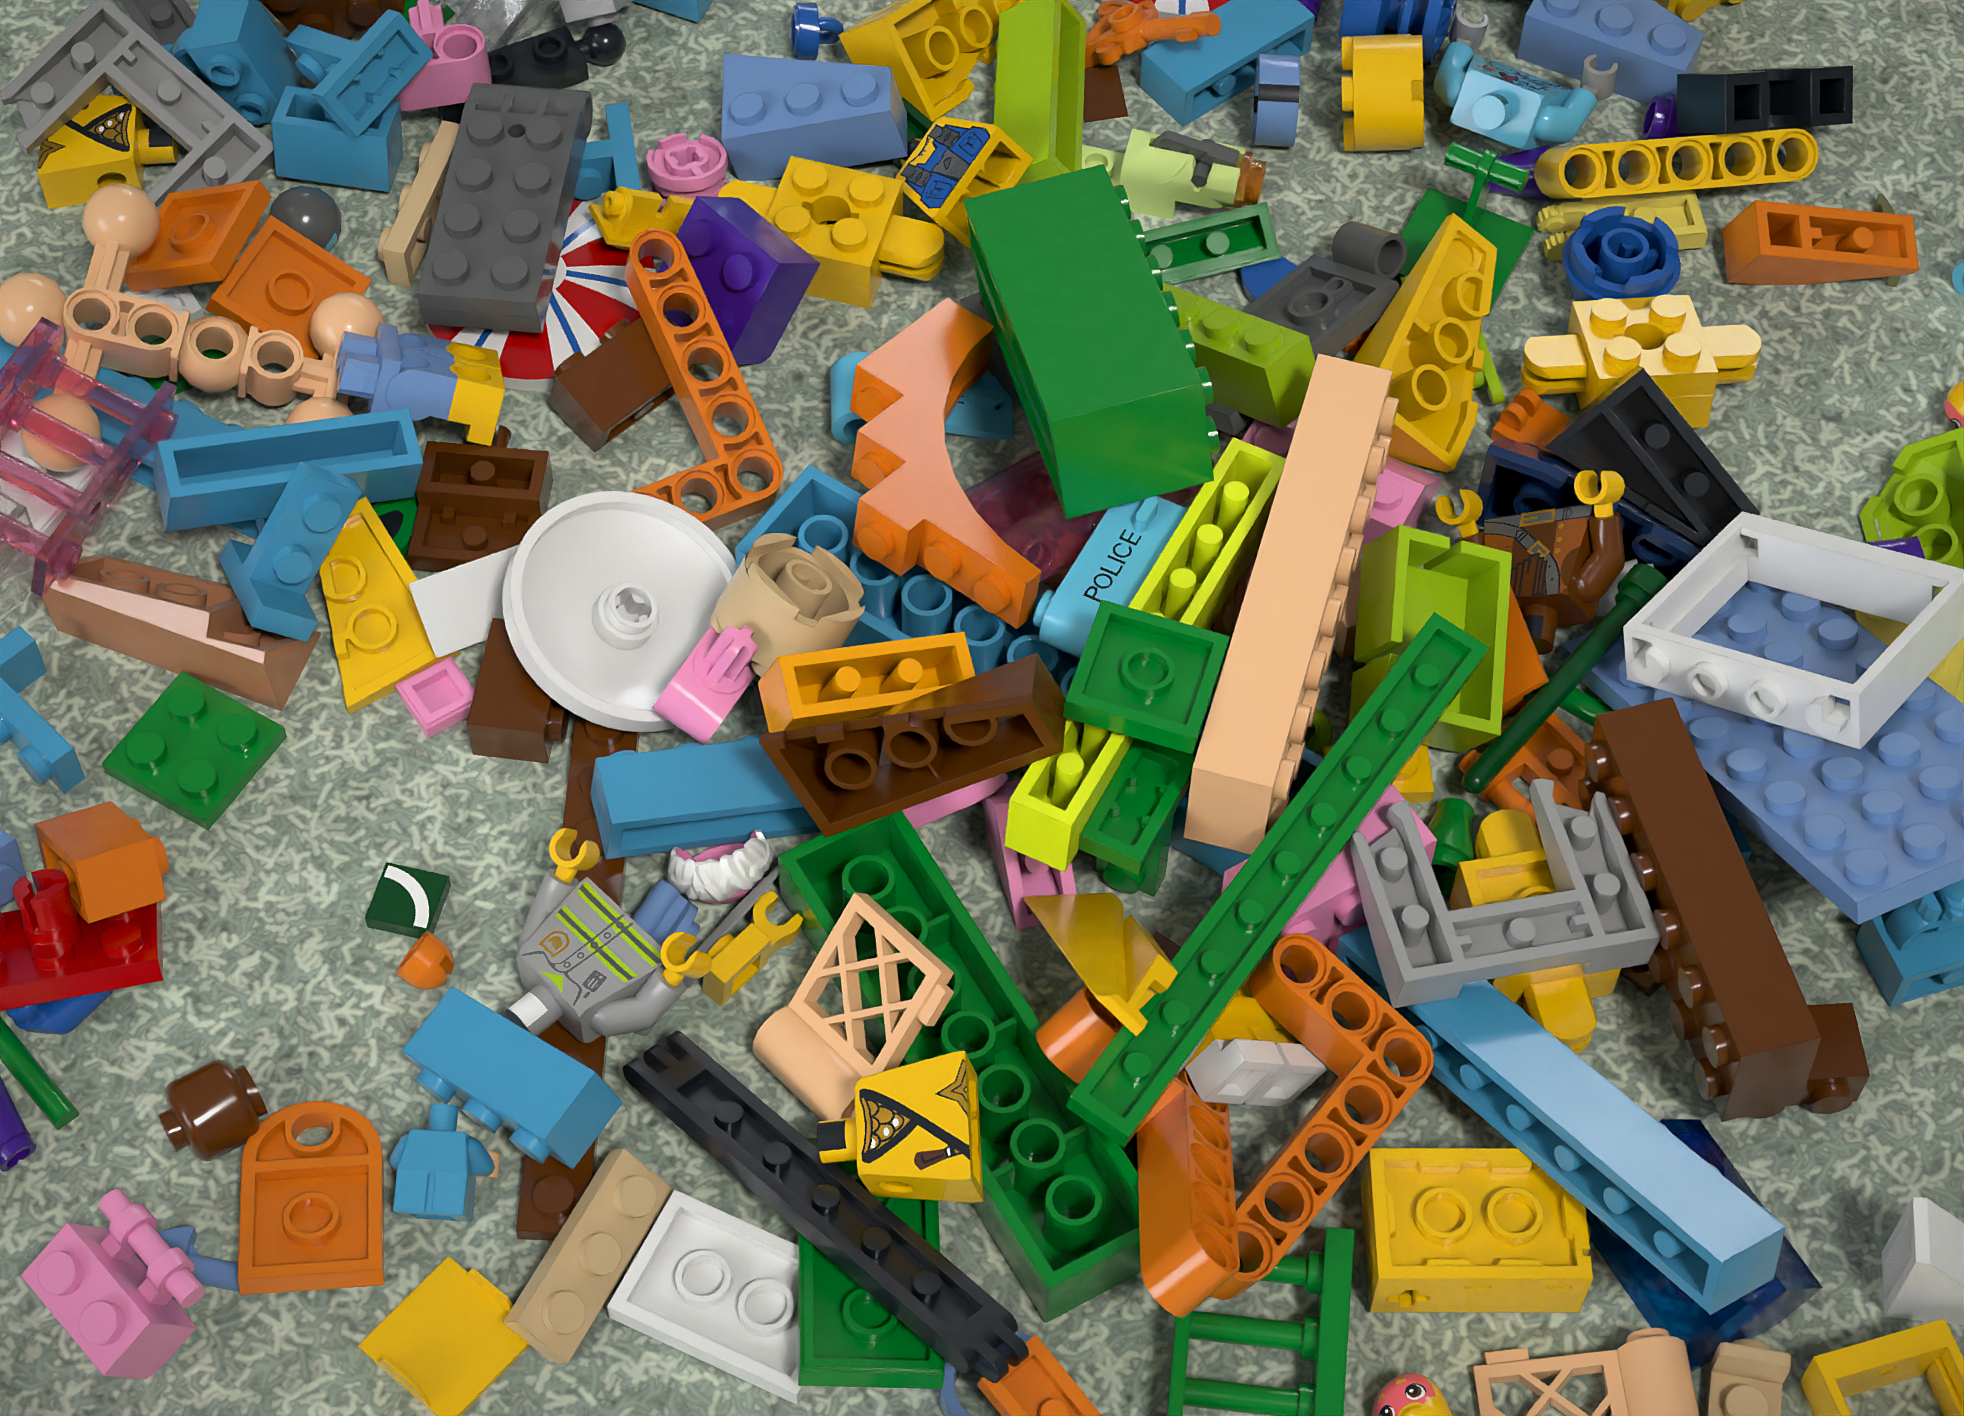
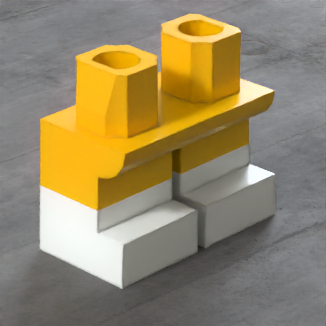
M1248 979L1184 1067L1199 1098L1203 1102L1243 1104L1245 1102L1246 1105L1280 1107L1292 1102L1329 1068L1303 1044H1296L1290 1032L1257 1003L1251 994Z

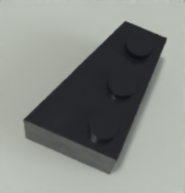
M1639 365L1634 367L1541 442L1546 449L1580 470H1593L1597 474L1598 482L1600 483L1602 471L1617 472L1624 479L1625 489L1622 495L1624 498L1703 548L1742 511L1754 515L1761 514L1650 375Z

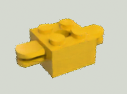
M791 156L778 189L741 180H732L723 186L718 193V197L742 199L821 263L805 292L806 295L871 309L884 272L922 281H930L943 268L944 233L942 228L938 224L903 217V180ZM829 221H837L835 224H828Z
M1660 295L1657 297L1603 298L1591 301H1574L1571 306L1567 335L1530 337L1524 345L1520 381L1524 387L1534 390L1538 395L1575 393L1582 410L1634 367L1639 365L1645 369L1692 428L1708 427L1716 384L1752 381L1756 374L1757 359L1761 351V338L1756 331L1744 324L1702 327L1690 295Z
M1502 809L1491 813L1481 822L1474 845L1477 859L1459 862L1449 904L1451 910L1556 893L1536 826L1528 814L1517 810ZM1581 963L1488 979L1486 981L1513 1003L1519 1005L1525 1010L1526 1014L1560 1042L1568 1045L1578 1055L1589 1046L1598 1021L1591 998L1612 995L1621 968L1585 975Z

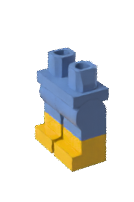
M380 322L376 337L343 331L336 359V372H339L337 384L339 393L367 398L369 413L409 408L411 418L414 421L431 416L464 424L467 441L491 446L505 393L497 350L415 333L398 335L397 326Z

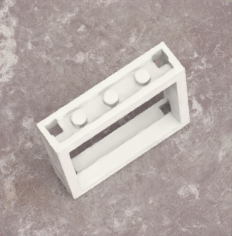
M1742 511L1623 626L1627 680L1861 749L1964 637V569ZM1751 537L1758 539V549H1755L1754 540H1751ZM1748 580L1909 624L1854 684L1691 638ZM1938 587L1943 588L1938 594ZM1836 697L1850 700V706L1836 702Z

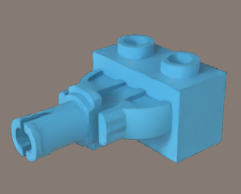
M200 0L193 26L181 32L174 43L161 45L252 125L271 123L286 85L300 87L303 76L295 65L296 56L284 41V38L259 0ZM110 84L114 94H118V96H124L119 90H117L112 84Z
M286 85L271 121L276 176L390 192L403 158L400 101L392 100L364 132L356 138L345 134L311 94L314 89Z
M1964 879L1862 923L1854 941L1889 1007L1964 985Z

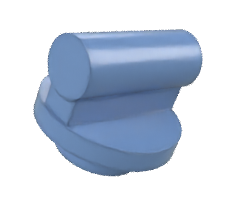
M658 880L632 918L660 946L673 933L684 932L696 936L700 929V925L693 921L698 912V907L682 897L674 886L663 880Z

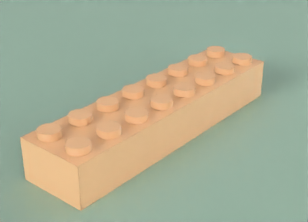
M1318 353L1193 764L1184 838L1252 855L1289 805V790L1292 780L1296 781L1305 748V742L1303 741L1307 727H1311L1314 720L1321 690L1318 688L1322 674L1326 675L1335 642L1334 632L1337 622L1341 623L1350 589L1348 585L1352 572L1356 571L1364 540V535H1362L1366 522H1370L1378 491L1376 484L1379 474L1384 473L1392 437L1387 436L1391 435L1399 404V399L1388 397L1393 372L1391 370Z

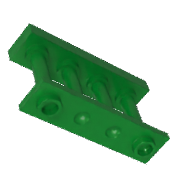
M1326 1227L1321 1252L1308 1251L1307 1257L1284 1255L1272 1271L1260 1280L1305 1286V1293L1318 1294L1316 1317L1304 1316L1303 1323L1201 1311H1192L1183 1318L1175 1316L1166 1416H1182L1183 1406L1268 1416H1343L1355 1230ZM1240 1258V1267L1238 1272L1243 1273L1244 1266ZM1189 1339L1300 1351V1359L1313 1360L1312 1384L1300 1382L1298 1389L1186 1377Z

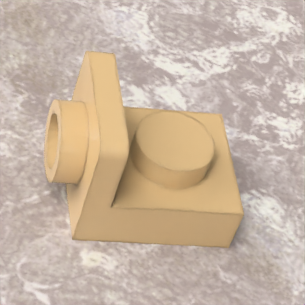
M1740 1339L1731 1343H1720L1708 1367L1705 1416H1781L1783 1383L1791 1369V1355L1773 1351L1768 1344L1758 1340Z

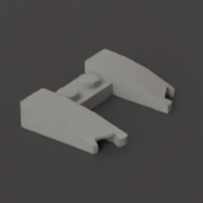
M94 0L0 92L3 105L17 104L27 130L16 133V137L21 149L29 154L112 84L189 151L148 193L157 210H159L169 193L258 180L275 165L272 141L109 0Z
M1544 778L1532 780L1529 793L1556 893L1469 908L1447 910L1407 800L1399 801L1388 809L1386 818L1393 829L1372 845H1368L1366 837L1359 830L1352 835L1349 845L1362 905L1377 961L1393 1008L1456 998L1463 984L1579 963H1581L1585 975L1648 963L1662 936L1604 793L1595 792L1590 810L1587 812L1555 804L1552 797L1554 781Z

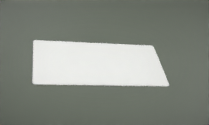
M519 545L409 584L437 658L487 640L492 618L504 619L502 602L504 579L511 558Z

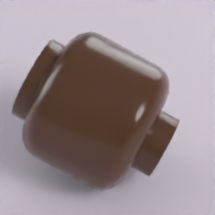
M217 1059L171 1081L165 1090V1098L169 1109L158 1114V1118L176 1152L188 1146L195 1157L201 1161L208 1162L246 1144L249 1137L257 1133L260 1127L259 1117L268 1112L246 1067L241 1065L234 1069L225 1060Z

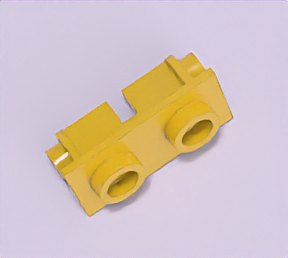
M620 186L615 191H608L605 194L603 205L590 203L588 209L607 244L622 250H630L631 242L637 234L645 229L661 228L677 235L695 199L669 195L662 211L658 212L663 202L659 193Z

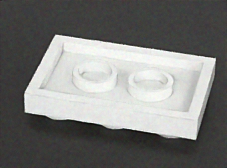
M674 1189L607 1306L609 1318L798 1405L808 1387L798 1386V1245Z

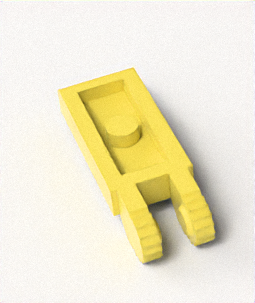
M1693 189L1582 198L1580 202L1548 205V207L1542 208L1538 212V216H1535L1538 231H1541V233H1555V235H1550V238L1545 239L1546 243L1543 244L1546 259L1548 258V261L1562 260L1565 243L1581 227L1582 219L1586 215L1606 207H1626L1625 216L1641 218L1651 224L1654 223L1655 217L1660 218L1675 234L1679 245L1678 250L1704 248L1708 237L1698 199Z

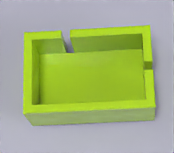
M1400 524L1362 546L1354 661L1363 662L1365 666L1353 672L1349 724L1435 612L1488 646L1489 649L1481 664L1425 738L1422 745L1462 754L1501 736L1512 553L1463 540L1450 547V537Z

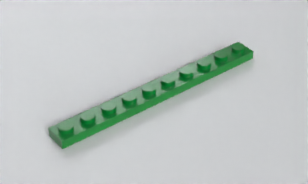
M1434 612L1173 958L1171 963L1178 973L1170 987L1162 993L1157 992L1139 1010L1148 1021L1145 1028L1135 1036L1125 1025L1121 1027L1070 1095L1066 1108L1125 1148L1345 849L1352 835L1359 830L1476 671L1489 649L1488 646Z

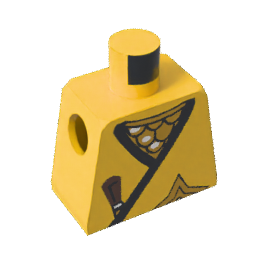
M99 94L76 116L40 144L38 177L48 209L87 203L95 191L111 183L131 184L143 190L144 164L177 163L178 142L162 128L145 129L140 109L126 96Z
M965 1051L952 1052L861 1077L854 1086L855 1117L818 1122L817 1142L822 1163L857 1160L858 1175L872 1195L953 1202H984L978 1078Z

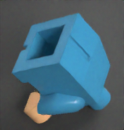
M431 1104L428 1130L410 1129L409 1134L402 1136L389 1157L392 1172H397L393 1212L401 1217L472 1222L475 1208L476 1177L498 1178L500 1153L486 1150L479 1140L471 1137L466 1132H456L458 1106Z

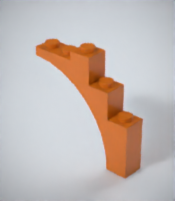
M946 298L856 364L850 411L868 423L857 430L851 477L861 482L870 490L858 500L852 545L899 576L904 575L913 566L918 564L935 578L944 581L979 604L986 611L993 613L1018 629L1033 615L1042 571L1008 546L975 511L955 477L945 445L944 424L961 396L987 371L995 327L951 299Z

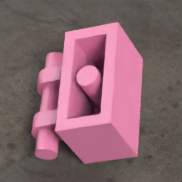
M115 1189L107 1193L98 1205L100 1211L111 1222L109 1229L66 1223L21 1276L103 1376L148 1379L165 1365L197 1328L181 1307L189 1308L195 1305L204 1296L206 1290L193 1274L195 1266L191 1259L181 1248H171L155 1230L157 1220L142 1203L133 1204L121 1189Z

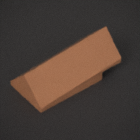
M95 554L36 570L35 584L57 631L176 674H180L183 671L207 685L279 711L283 710L321 636V632L313 631L309 640L304 642L252 627L231 585L112 556Z

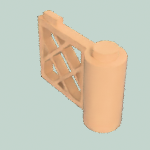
M854 892L789 1005L772 1014L757 1031L753 1041V1053L821 1121L854 1118V1086L856 1081L861 1077L898 1068L923 1024L925 1026H934L954 994V991L947 986L954 972L868 894ZM864 920H866L875 928L877 957L857 961L855 936ZM895 947L900 951L899 953H895ZM911 961L926 976L913 998L901 1002L897 964ZM879 968L882 1006L862 1010L859 972ZM841 976L844 1014L831 1016L817 1003V1000L830 978ZM884 1016L886 1043L876 1059L866 1049L864 1020Z
M1646 1328L1635 1331L1627 1336V1343L1617 1350L1529 1360L1528 1349L1520 1348L1485 1352L1486 1365L1473 1366L1480 1416H1506L1494 1407L1490 1384L1520 1382L1540 1397L1526 1416H1541L1549 1405H1552L1566 1416H1589L1561 1396L1559 1392L1572 1376L1603 1373L1607 1396L1591 1416H1606L1609 1411L1610 1416H1699L1685 1342L1677 1337L1670 1336L1669 1332L1662 1328ZM1555 1378L1549 1386L1540 1381Z

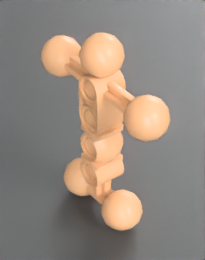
M111 183L95 191L84 207L82 227L87 239L94 247L83 288L76 290L67 298L55 280L40 273H18L4 280L0 285V335L5 342L21 350H41L57 342L64 332L66 349L53 394L34 402L24 417L21 427V439L26 451L37 464L51 471H74L89 463L102 442V426L97 414L89 405L100 367L148 378H159L169 375V381L173 382L178 381L179 374L181 373L190 385L204 392H225L238 386V397L245 398L246 393H248L258 402L269 406H280L289 403L297 396L298 392L313 395L306 401L296 405L289 413L284 424L352 416L353 413L348 408L351 395L339 393L337 387L339 372H336V359L343 331L376 337L379 322L385 323L383 314L373 300L357 292H338L322 300L315 309L309 325V335L312 343L322 357V360L304 357V351L300 342L293 335L282 330H269L259 333V327L251 326L249 335H247L238 323L224 316H203L190 322V311L182 310L181 314H178L164 303L121 293L129 261L147 252L160 231V215L155 204L146 191L131 184ZM86 321H97L105 326L94 331L83 329L79 325ZM148 335H158L166 341L158 345H150L142 342L140 339ZM208 349H218L225 352L227 356L220 359H210L201 353ZM269 363H278L285 366L288 370L282 373H270L264 370L262 366Z

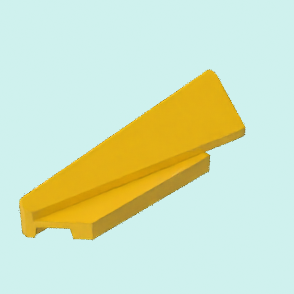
M1114 893L1034 895L1024 897V901L1091 993L1137 1036L1148 1023L1139 1010L1157 992L1162 993L1167 990L1178 973L1151 933L1131 914L1124 920L1123 902Z

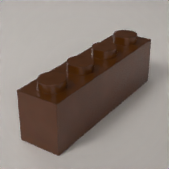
M1034 653L861 719L765 733L760 735L759 743L825 838L1063 752L1066 718L1062 716L1066 698L1038 653Z

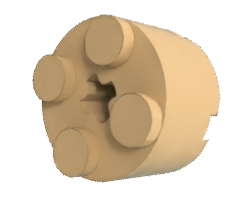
M782 533L765 534L754 541L718 600L716 609L710 618L711 626L718 634H721L727 626L740 630L743 625H746L754 631L751 639L758 645V649L751 659V665L761 678L778 656L841 648L865 609V606L860 607L859 604L860 599L864 595L862 585L855 574L840 559L817 545L811 554L793 547L798 537Z

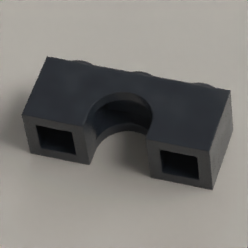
M1792 66L1677 74V133L1726 134L1769 130V127H1814L1853 123V66Z

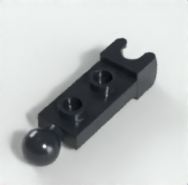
M610 22L588 27L583 34V38L576 41L567 26H563L487 51L492 84L560 89L589 79L586 61L590 60L597 65H612L620 60L625 52L626 40L623 31L616 24ZM465 103L439 106L441 122L444 120L460 124Z

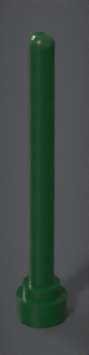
M1643 563L1635 564L1618 582V593L1615 595L1616 605L1548 679L1549 682L1545 683L1503 729L1501 736L1496 737L1463 774L1462 786L1467 792L1478 794L1486 789L1624 634L1623 626L1669 583L1664 575L1655 568Z

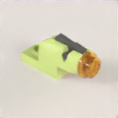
M1132 128L1125 153L1082 145L1081 169L1104 164L1113 186H1124L1131 212L1173 220L1177 202L1208 208L1230 207L1233 209L1242 208L1244 205L1259 204L1267 161L1254 159V153L1247 152L1246 148L1215 143L1212 139L1188 137L1168 130L1162 134L1134 128Z

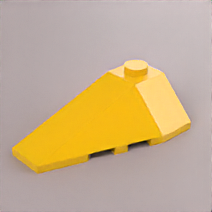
M896 0L838 36L852 64L890 67L901 98L904 97L933 122L969 97L975 85L967 76L977 61L988 65L993 61L997 52L990 42L999 30V13L1026 0Z
M1455 213L1446 217L1352 361L1393 371L1388 397L1399 399V404L1391 435L1387 436L1392 437L1388 456L1402 462L1445 473L1455 469L1476 424L1478 403L1472 401L1475 373L1483 370L1485 351L1478 349L1482 317L1490 313L1497 248Z

